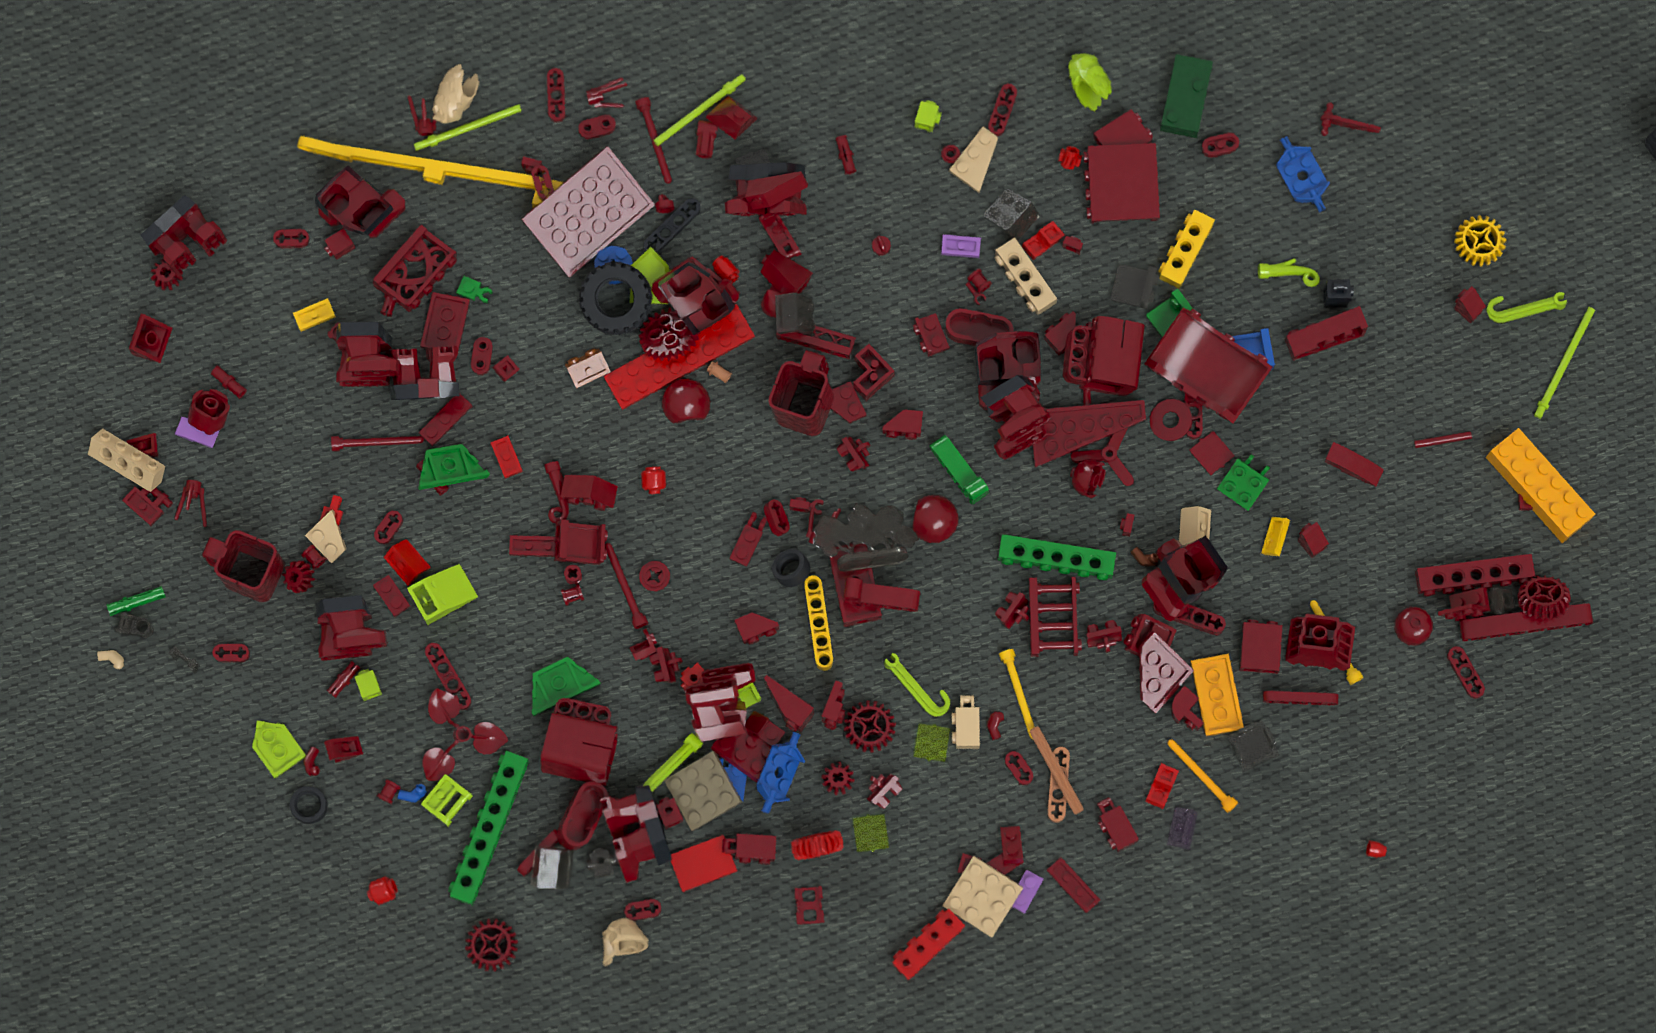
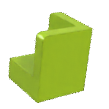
M753 683L738 689V698L745 702L746 708L761 701V697Z

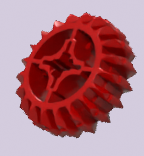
M834 830L795 839L791 842V850L795 859L802 860L840 851L844 848V842L840 831Z

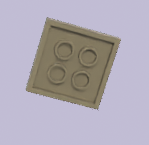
M715 751L664 780L691 831H695L742 803Z

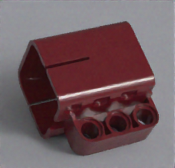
M1097 316L1092 319V326L1091 322H1088L1085 326H1076L1070 330L1066 338L1063 365L1064 380L1068 383L1078 384L1079 388L1111 395L1126 396L1137 390L1145 325L1139 322L1128 320L1124 322L1123 319ZM1075 332L1080 334L1081 340L1075 337ZM1073 350L1079 354V358L1074 357ZM1071 369L1076 371V377L1071 374Z
M806 350L800 364L787 361L780 367L768 400L775 420L780 426L809 436H817L823 430L834 400L833 391L827 377L829 366L824 355ZM799 383L821 390L819 400L810 416H803L789 411Z
M238 530L231 532L225 543L210 537L202 553V557L209 565L214 567L215 573L226 588L258 602L270 600L285 567L284 560L273 544ZM240 552L269 563L262 581L257 587H251L229 578Z
M568 698L558 700L554 713L551 715L541 754V772L584 782L594 781L607 786L611 771L610 766H612L618 742V734H615L618 731V726L611 725V711L605 706ZM563 707L569 708V711L562 712L560 711V709ZM582 711L588 712V715L581 716L579 715V713ZM605 715L607 719L599 720L598 717Z

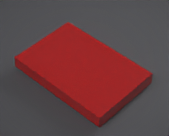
M724 835L671 854V863L682 892L737 872L731 854L722 853Z

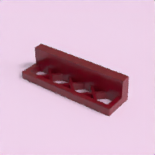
M784 316L776 334L777 339L845 359H850L856 337ZM785 323L794 324L796 331L784 329ZM807 328L811 329L815 336L804 335L801 331ZM823 334H829L833 341L828 342L821 340L819 337ZM843 338L851 341L849 347L839 345L837 342Z

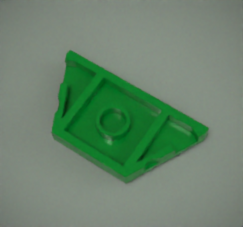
M463 444L429 449L424 454L418 489L422 490L488 478L490 474L487 469L484 471L478 464V460L468 452V449Z
M566 657L533 673L532 714L533 716L539 715L555 707L558 700L562 698L572 699L601 683L572 659Z

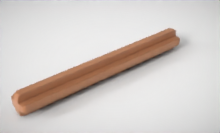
M1038 726L1032 728L1030 734L1073 813L1078 814L1082 812L1083 807Z

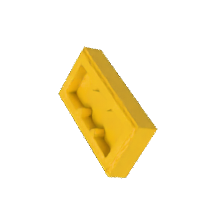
M1271 518L1262 554L1280 556L1290 523L1289 519Z

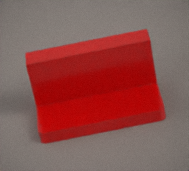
M407 539L393 545L383 557L407 586L411 585L420 574L430 569V565Z

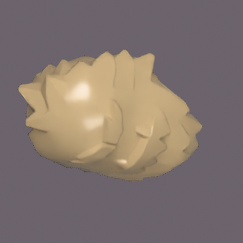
M461 64L454 68L452 67L446 73L443 81L440 82L437 96L434 99L432 110L435 116H433V119L444 124L455 122L462 118L463 111L469 108L472 99L476 95L479 85L477 74L471 79L468 78L462 86L464 70H462Z

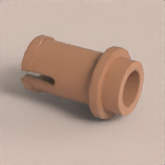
M712 362L707 369L709 375H714L724 383H727L732 373L719 366L718 362Z

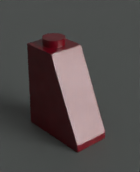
M776 250L770 255L766 254L761 262L763 265L761 274L779 292L783 293L786 300L790 303L807 287L813 272Z

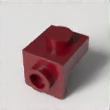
M646 629L643 630L646 640L629 647L635 661L646 659L650 654L656 652L654 646L657 644L653 633L649 634Z

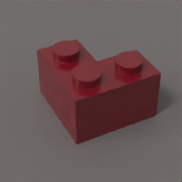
M870 344L855 355V362L864 373L853 382V387L867 401L894 377L895 371Z
M565 475L560 497L568 500L567 503L572 505H579V502H582L585 505H593L596 510L605 511V508H614L618 486L595 475Z

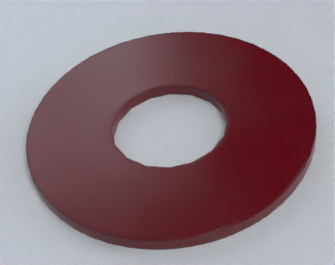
M1177 399L1161 401L1154 407L1150 415V427L1153 433L1165 441H1175L1184 437L1192 425L1190 409L1185 403ZM1174 412L1178 415L1179 422L1175 427L1168 428L1163 424V417L1166 413Z

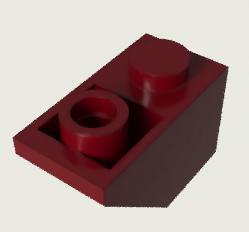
M1471 286L1468 290H1462L1457 296L1458 298L1455 300L1457 304L1454 309L1471 324L1484 311L1486 305L1475 288Z
M1074 311L1070 314H1064L1059 319V324L1056 326L1052 325L1045 331L1044 340L1058 356L1065 352L1067 334L1075 328L1076 313Z
M904 409L883 426V434H886V437L897 438L898 435L905 436L909 440H916L917 437L921 438L923 411Z
M1317 522L1314 524L1308 523L1299 533L1298 542L1311 558L1327 548L1329 544Z
M749 613L734 620L744 644H754L764 635L766 637L773 636L777 633L776 630L779 629L778 622L755 613Z

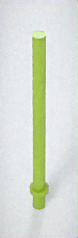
M1588 307L1545 395L1537 404L1538 408L1534 414L1535 417L1541 419L1545 410H1548V404L1595 309Z

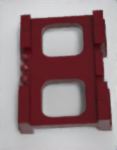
M822 886L795 888L797 925L824 923V910L821 911ZM808 890L815 891V901L804 902L802 892ZM816 910L817 919L815 921H805L804 911Z

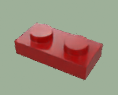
M509 436L491 442L505 479L523 472Z

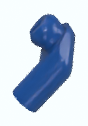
M418 784L411 792L400 790L398 799L415 803L425 796L426 787L423 784Z

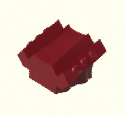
M1305 614V617L1293 618L1290 622L1285 660L1293 665L1301 663L1306 667L1318 666L1329 670L1336 667L1341 671L1347 670L1351 664L1355 627L1347 622H1340L1338 617Z

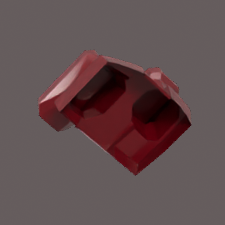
M743 663L701 672L703 684L685 688L686 701L691 706L694 720H691L697 738L700 741H707L746 733L745 702H742L737 697H739L738 689L756 681L753 663Z

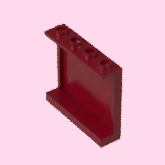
M1156 143L1088 146L1087 151H1084V163L1088 165V170H1085V182L1088 181L1089 189H1086L1085 193L1086 200H1089L1090 207L1086 208L1087 219H1090L1091 224L1103 221L1147 219L1159 221Z

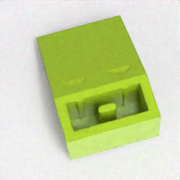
M460 564L424 578L407 588L427 625L478 598Z

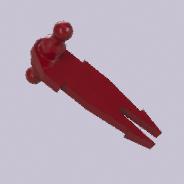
M1331 102L1327 103V109L1320 119L1323 126L1321 130L1323 136L1328 135V128L1331 124L1373 133H1379L1381 127L1333 115L1332 109L1334 105Z

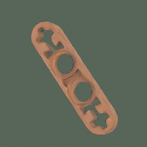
M1058 747L1053 753L1055 755L1059 754V751H1063V755H1066V758L1062 760V765L1066 764V768L1062 766L1061 768L1068 779L1069 751L1064 747ZM1051 773L1048 818L1054 823H1059L1065 817L1066 798L1065 796L1060 800L1053 798V791L1061 789ZM1051 802L1063 803V806L1059 805V812L1062 815H1059L1058 819L1051 815V812L1055 811V805H1051Z

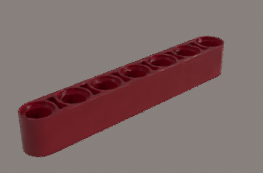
M1589 603L1570 605L1564 615H1560L1559 618L1553 617L1552 620L1545 618L1544 621L1542 618L1535 620L1534 616L1528 617L1527 613L1517 612L1459 621L1462 641H1468V639H1486L1487 636L1494 638L1506 636V634H1524L1525 631L1532 633L1544 631V629H1562L1563 626L1569 628L1582 626V624L1590 625L1593 624L1591 606Z

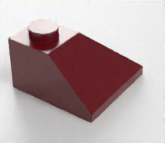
M729 95L706 116L708 120L734 140L758 118Z

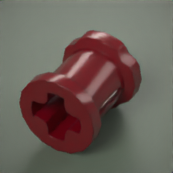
M977 269L967 278L978 289V293H983L992 285V282L987 281L982 275L981 269Z
M314 544L301 554L302 558H306L310 562L313 570L318 569L327 560L325 556L322 557L316 550Z
M577 565L566 567L564 576L567 583L571 585L580 583L582 580L580 568ZM570 572H572V573H575V572H576L577 577L574 578V577L572 576V577L570 578V574H569V573H570Z
M576 584V587L561 590L566 606L576 600H584L579 584Z
M386 779V784L381 793L377 794V797L392 805V799L401 787Z

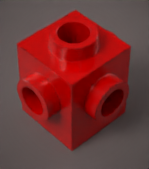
M698 663L692 668L687 667L681 673L682 677L680 679L682 684L680 686L685 690L688 686L703 684L701 672L705 670Z

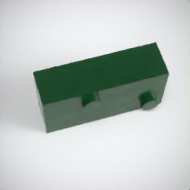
M1176 54L1160 131L1197 138L1213 61Z

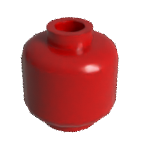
M661 466L645 467V470L641 472L642 489L649 490V494H660V490L666 488V472L661 469Z
M384 876L370 882L367 895L371 901L382 905L395 899L398 888L392 878L389 879Z

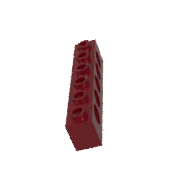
M1532 554L1417 568L1415 576L1418 594H1424L1425 597L1435 595V592L1443 591V594L1454 593L1456 589H1462V592L1474 590L1473 587L1479 586L1489 589L1495 584H1500V587L1512 585L1511 582L1518 581L1519 584H1524V581H1529L1530 577H1535ZM1510 567L1516 568L1517 571H1518V574H1517V575H1512V574H1510L1509 568H1510ZM1490 570H1496L1499 573V577H1492ZM1471 572H1477L1480 579H1472ZM1453 574L1459 575L1461 582H1454L1451 576ZM1439 577L1442 584H1434L1432 578Z

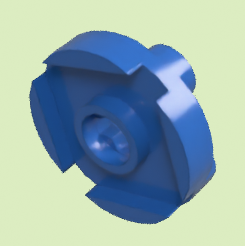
M610 246L598 252L594 263L595 267L602 266L611 261L632 265V259L626 249ZM611 281L608 284H619L621 281Z

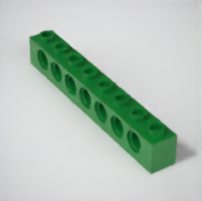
M506 751L505 755H501L498 762L500 766L499 771L493 774L491 784H493L492 789L486 792L484 802H486L485 807L480 809L477 815L478 825L472 828L470 833L472 840L470 845H466L462 856H465L463 863H459L455 874L458 876L456 881H452L448 892L451 893L450 897L471 906L474 905L529 764L528 758ZM507 769L514 770V775L511 778L504 777V772ZM500 787L507 788V793L504 796L497 795V790ZM493 805L500 806V811L497 814H491L490 808ZM486 823L493 824V829L490 832H484L483 826ZM484 841L486 843L485 849L477 850L476 844ZM473 859L479 861V865L475 869L469 868V862ZM467 877L471 878V885L463 887L462 880Z

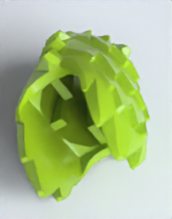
M1087 53L1072 55V59L1069 62V75L1072 80V87L1081 104L1095 111L1097 106H1101V98L1103 97L1107 100L1108 94L1112 93L1111 81L1099 65L1095 55Z

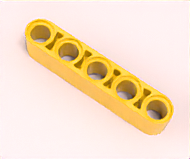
M809 576L805 580V594L815 661L820 670L826 671L833 665V655L822 582L817 576ZM816 582L819 586L817 589L811 590L808 588V584ZM815 600L820 601L822 604L817 609L811 606V603ZM821 619L824 621V625L816 627L813 624L814 621ZM819 638H824L827 640V643L824 646H819L816 641ZM821 657H828L830 662L827 665H822L819 663V659Z

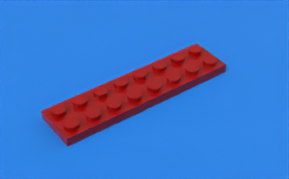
M735 304L730 314L701 331L698 335L699 340L695 341L696 346H690V352L685 350V356L678 354V359L672 356L670 361H668L667 357L661 361L659 357L654 360L653 356L648 357L647 353L603 376L621 409L629 407L755 338L737 304Z

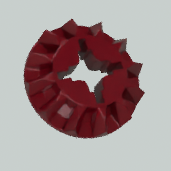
M651 561L641 568L639 579L642 586L648 591L657 592L663 590L669 584L670 572L665 564L659 561ZM650 570L655 574L660 573L658 576L659 583L654 579L650 580L652 577Z

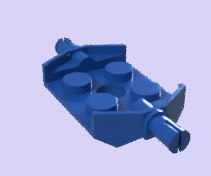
M1287 136L1282 138L1280 141L1285 148V153L1276 166L1294 200L1301 203H1315L1319 212L1325 210L1326 207L1321 200V196L1330 182H1327L1311 152V147H1293ZM1303 171L1308 175V178L1300 180L1297 174Z
M793 732L789 742L772 745L757 782V790L765 800L761 811L769 814L774 802L790 800V798H786L799 762L805 763L799 749L796 748L801 736L796 732ZM778 767L779 773L775 776V770Z

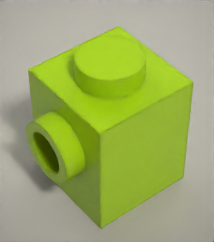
M921 101L915 120V127L933 132L935 123L939 124L942 114L939 113V106L932 101Z

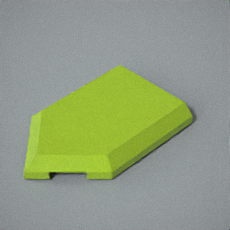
M652 247L631 265L645 276L651 289L654 280L669 271V266ZM630 288V303H633L634 296ZM651 291L653 295L652 304H668L660 303Z
M257 720L252 748L274 778H277L306 757V754L284 724Z

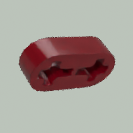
M538 165L532 170L533 182L539 199L544 200L547 196L541 194L543 192L542 186L546 185V189L549 191L548 195L554 191L551 178L545 166ZM538 171L546 173L543 174L544 181H540L539 176H536Z
M283 229L275 232L273 240L279 248H302L309 244L310 237L307 231L303 229ZM300 234H303L306 239L299 243L298 239L293 238H298ZM281 235H284L285 238H290L285 239L283 243H280V241L277 240V238H280Z
M776 499L764 505V513L772 533L776 536L784 535L789 531L790 525L782 504Z
M398 511L388 512L376 528L374 537L379 544L389 543L401 527L403 518ZM397 515V519L399 522H394L390 527V517H395ZM386 529H388V531L386 532L387 538H382L380 540L379 532L383 533Z
M218 644L212 652L213 657L218 662H245L250 657V650L244 644ZM223 648L225 652H230V654H224L223 658H220L217 652H220V649ZM240 648H242L243 651L246 652V654H243L242 658H239V656L237 654H233V652H239Z
M1016 751L1009 752L1005 757L1007 768L1019 784L1029 785L1033 780L1032 770L1021 754ZM1010 756L1019 758L1017 760L1018 768L1014 763L1009 764ZM1020 769H1022V771H1023L1025 774H1026V773H1029V774H1030V775L1028 776V779H1029L1028 781H1026L1025 779H1023V780L1020 779V777H1021V773H1020V771H1019Z
M655 899L632 902L626 906L625 915L633 921L654 918L661 913L662 907L660 902ZM651 903L658 906L654 914L650 910L644 911V908H649ZM631 907H635L636 910L642 909V912L636 913V917L628 914V911H631Z

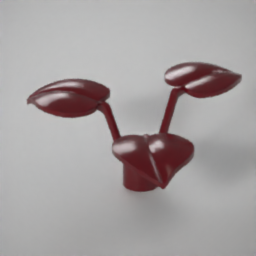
M438 688L432 692L429 698L428 713L435 723L443 724L448 721V723L455 727L453 732L455 741L445 752L440 748H432L424 754L422 766L425 778L428 781L440 780L445 774L448 776L452 772L455 760L447 754L458 743L475 738L473 741L475 750L481 754L488 755L496 752L502 745L508 742L505 733L499 727L489 722L477 724L474 727L475 735L471 733L468 727H459L458 724L450 719L455 718L460 712L458 699L454 695Z

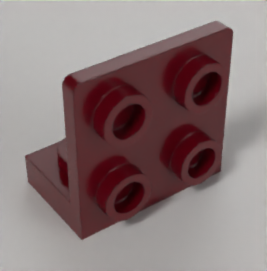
M1482 587L1449 595L1451 609L1439 611L1438 616L1445 617L1447 620L1455 619V621L1465 620L1466 616L1470 615L1472 617L1482 616L1483 612L1490 611L1487 588Z

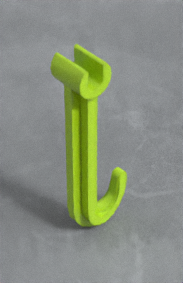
M1558 292L1554 297L1496 312L1493 306L1503 301V297L1499 296L1488 303L1487 315L1494 322L1505 323L1555 308L1562 310L1565 308L1567 300L1558 301L1564 297L1563 292Z
M892 653L890 656L894 663H890L887 658L885 659V668L894 673L929 715L938 717L944 715L949 710L950 699L944 690L940 691V695L945 704L943 707H938L899 662L896 654Z
M691 733L683 742L684 744L643 786L649 785L652 792L693 752L696 753L702 747L703 742Z

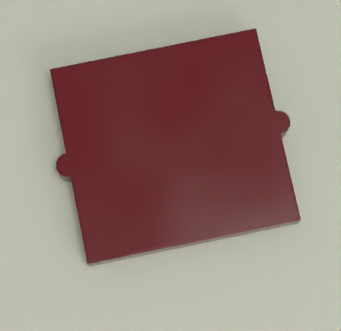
M1214 431L1204 439H1200L1199 443L1189 450L1210 476L1218 469L1224 468L1225 464L1235 457Z

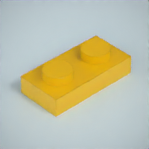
M328 298L293 313L301 332L336 317Z

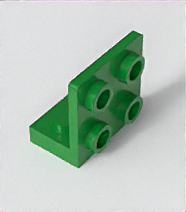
M1177 288L1171 293L1169 299L1147 313L1146 317L1160 336L1163 337L1182 308L1189 311L1193 308Z

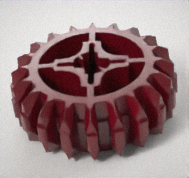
M1537 575L1536 579L1530 577L1529 581H1524V584L1520 586L1518 604L1522 608L1523 613L1528 614V617L1534 616L1535 620L1537 618H1542L1543 621L1545 618L1552 620L1553 617L1559 618L1560 615H1564L1565 611L1568 610L1571 596L1566 583H1561L1560 579L1554 580L1553 576L1547 578L1546 575L1544 577Z
M866 701V707H863V704L860 702L858 704L859 710L853 706L854 714L851 712L847 713V716L851 719H845L844 723L850 726H845L844 731L850 732L845 737H852L849 742L850 745L857 742L856 750L862 745V752L864 753L867 747H870V753H873V747L875 746L878 751H881L880 744L887 747L888 744L885 740L892 742L893 738L889 734L895 735L896 731L890 729L896 727V723L890 722L894 719V715L887 717L890 709H886L883 712L884 704L877 708V701H874L873 706H870V702ZM865 712H874L869 719L859 717ZM880 716L886 723L885 732L876 724ZM874 720V730L867 731L866 733L867 726L865 724L872 723ZM854 722H857L863 728L860 738L854 731ZM869 735L881 737L876 741H865Z
M487 919V925L480 921L481 928L478 929L474 925L475 934L469 931L468 934L472 939L468 938L465 940L466 943L471 944L465 947L466 951L472 950V952L467 954L468 958L475 957L471 963L476 964L479 961L478 968L481 969L485 965V971L487 972L490 966L496 972V965H499L501 970H503L504 966L502 963L504 961L507 965L511 964L507 959L508 957L515 959V955L511 951H518V948L512 947V945L518 944V940H512L516 933L512 932L509 934L512 927L508 926L504 929L506 925L504 921L498 926V919L494 920V924H491V920ZM487 930H498L501 933L494 937H489L484 932ZM506 936L508 945L506 952L503 953L499 945ZM478 937H480L484 941V946L477 954L476 942ZM485 938H487L488 941H491L492 943L494 941L497 942L495 946L498 952L492 948L487 949V946L489 945L487 944L488 942L485 940ZM489 953H495L499 957V959L493 961L482 958Z

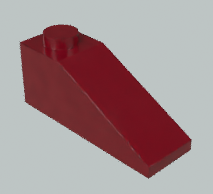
M801 171L749 180L745 197L752 210L766 208L807 188L808 183Z

